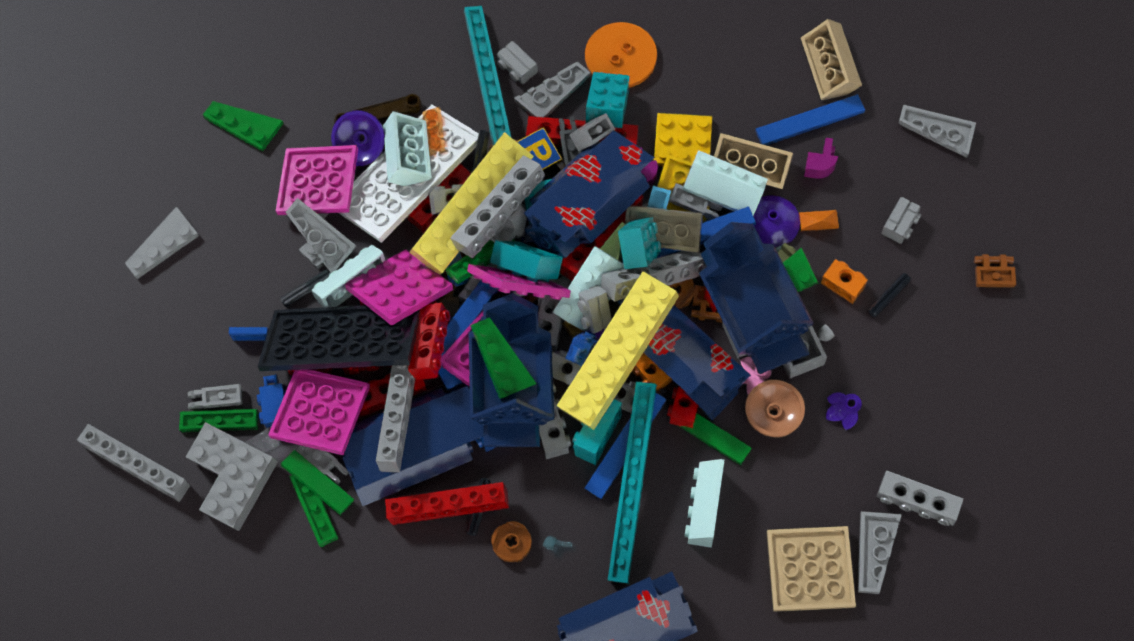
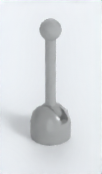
M826 324L818 330L819 341H829L835 337L833 331Z

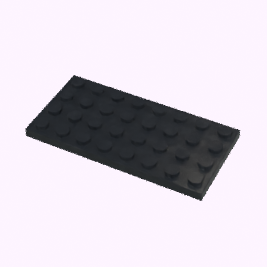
M366 305L274 310L257 367L261 372L410 365L420 309L392 326Z

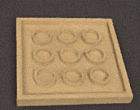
M848 526L767 530L773 612L856 607Z

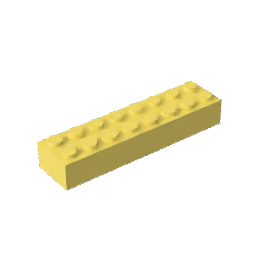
M504 132L409 253L429 269L441 275L459 252L450 239L451 236L523 155L529 159H532L534 156Z
M642 271L557 404V407L594 430L678 299L677 291Z

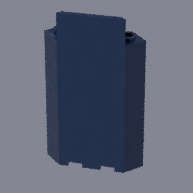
M468 386L451 393H444L441 387L412 399L400 472H382L376 463L384 411L355 424L342 457L362 506L472 461L471 452L474 451L470 442L483 437V425L470 419V391Z

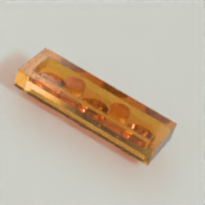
M440 107L422 112L423 120L426 121L429 156L436 155L438 151L440 153L446 152Z

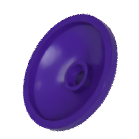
M358 110L345 113L336 121L332 129V146L357 145L358 156L356 166H364L374 162L381 155L385 146V132L380 121L365 111ZM361 134L365 137L364 141L360 140Z
M768 195L761 197L753 217L756 222L754 227L762 243L773 244L775 248L782 247L784 243L789 244L796 237L800 228V216L796 207L790 201L780 196ZM774 214L776 217L771 218L770 215Z

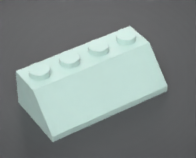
M392 112L383 125L388 182L408 186L430 180L432 176L426 121Z
M698 150L682 190L734 212L749 206L752 215H754L768 179Z
M373 245L362 249L359 255L346 261L342 268L333 271L326 280L318 282L314 286V289L311 291L322 307H337L353 295L346 290L345 283L362 273L366 274L372 268H377L378 264L385 261L383 252Z
M594 246L568 287L571 290L570 297H562L553 313L575 327L587 331L588 329H585L581 323L583 314L577 304L580 301L578 294L596 285L601 287L602 274L623 269L624 264Z
M722 459L702 461L699 463V468L694 469L693 479L697 480L696 487L691 489L690 498L694 499L693 506H689L687 518H691V524L686 525L685 530L688 544L712 547L724 460Z

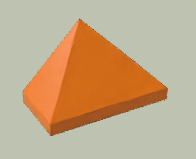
M837 210L799 212L801 231L839 228Z

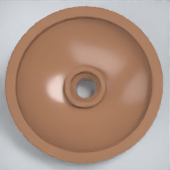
M768 380L758 384L751 390L746 400L745 412L749 423L759 433L769 437H783L794 432L799 427L804 417L805 405L801 394L794 386L780 380ZM775 410L777 415H772L770 411Z

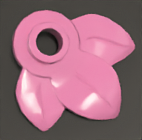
M744 357L740 362L742 367L751 375L743 383L747 384V394L749 395L755 386L770 377L771 370L759 374L752 358Z

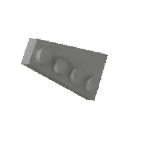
M575 62L558 72V75L544 80L539 86L528 89L521 96H516L514 102L531 116L547 118L591 76L590 71L579 62Z
M903 105L898 124L967 158L976 122Z
M299 198L285 212L330 273L338 270L356 248L354 243Z
M176 207L125 264L136 279H138L199 235Z
M861 511L858 593H880L901 514Z

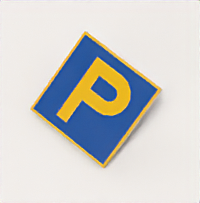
M544 127L517 141L518 144L534 156L531 160L539 163L542 170L562 160Z

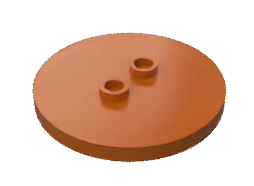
M617 22L601 27L593 33L585 48V62L592 76L593 72L630 76L629 88L644 82L652 74L656 66L657 49L653 38L643 28L631 23Z

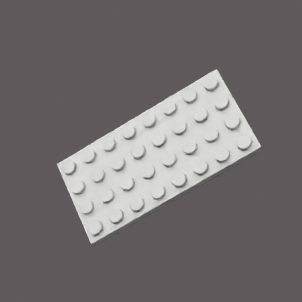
M431 105L418 118L425 120L427 125L432 178L428 181L408 186L388 182L386 153L384 151L354 181L350 211L339 213L381 243L434 190V187H437L477 146L479 133L434 105Z

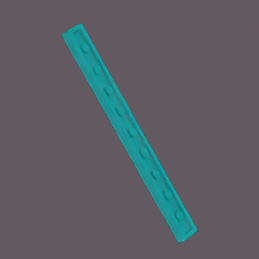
M482 6L464 7V15L492 144L494 146L504 132L511 137L483 8Z
M636 381L608 581L629 584L657 385L654 383Z

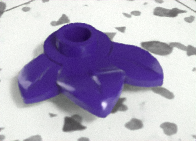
M841 392L833 393L827 397L832 406L827 411L826 419L828 421L841 420L845 430L852 428L858 421L857 412L862 406L860 397L856 394L845 395ZM850 400L855 401L853 407L848 406Z

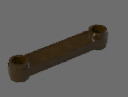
M410 94L353 111L368 112L381 122L387 120L392 112L404 115L417 113L421 110L422 103L418 95ZM345 113L337 114L334 118V124Z

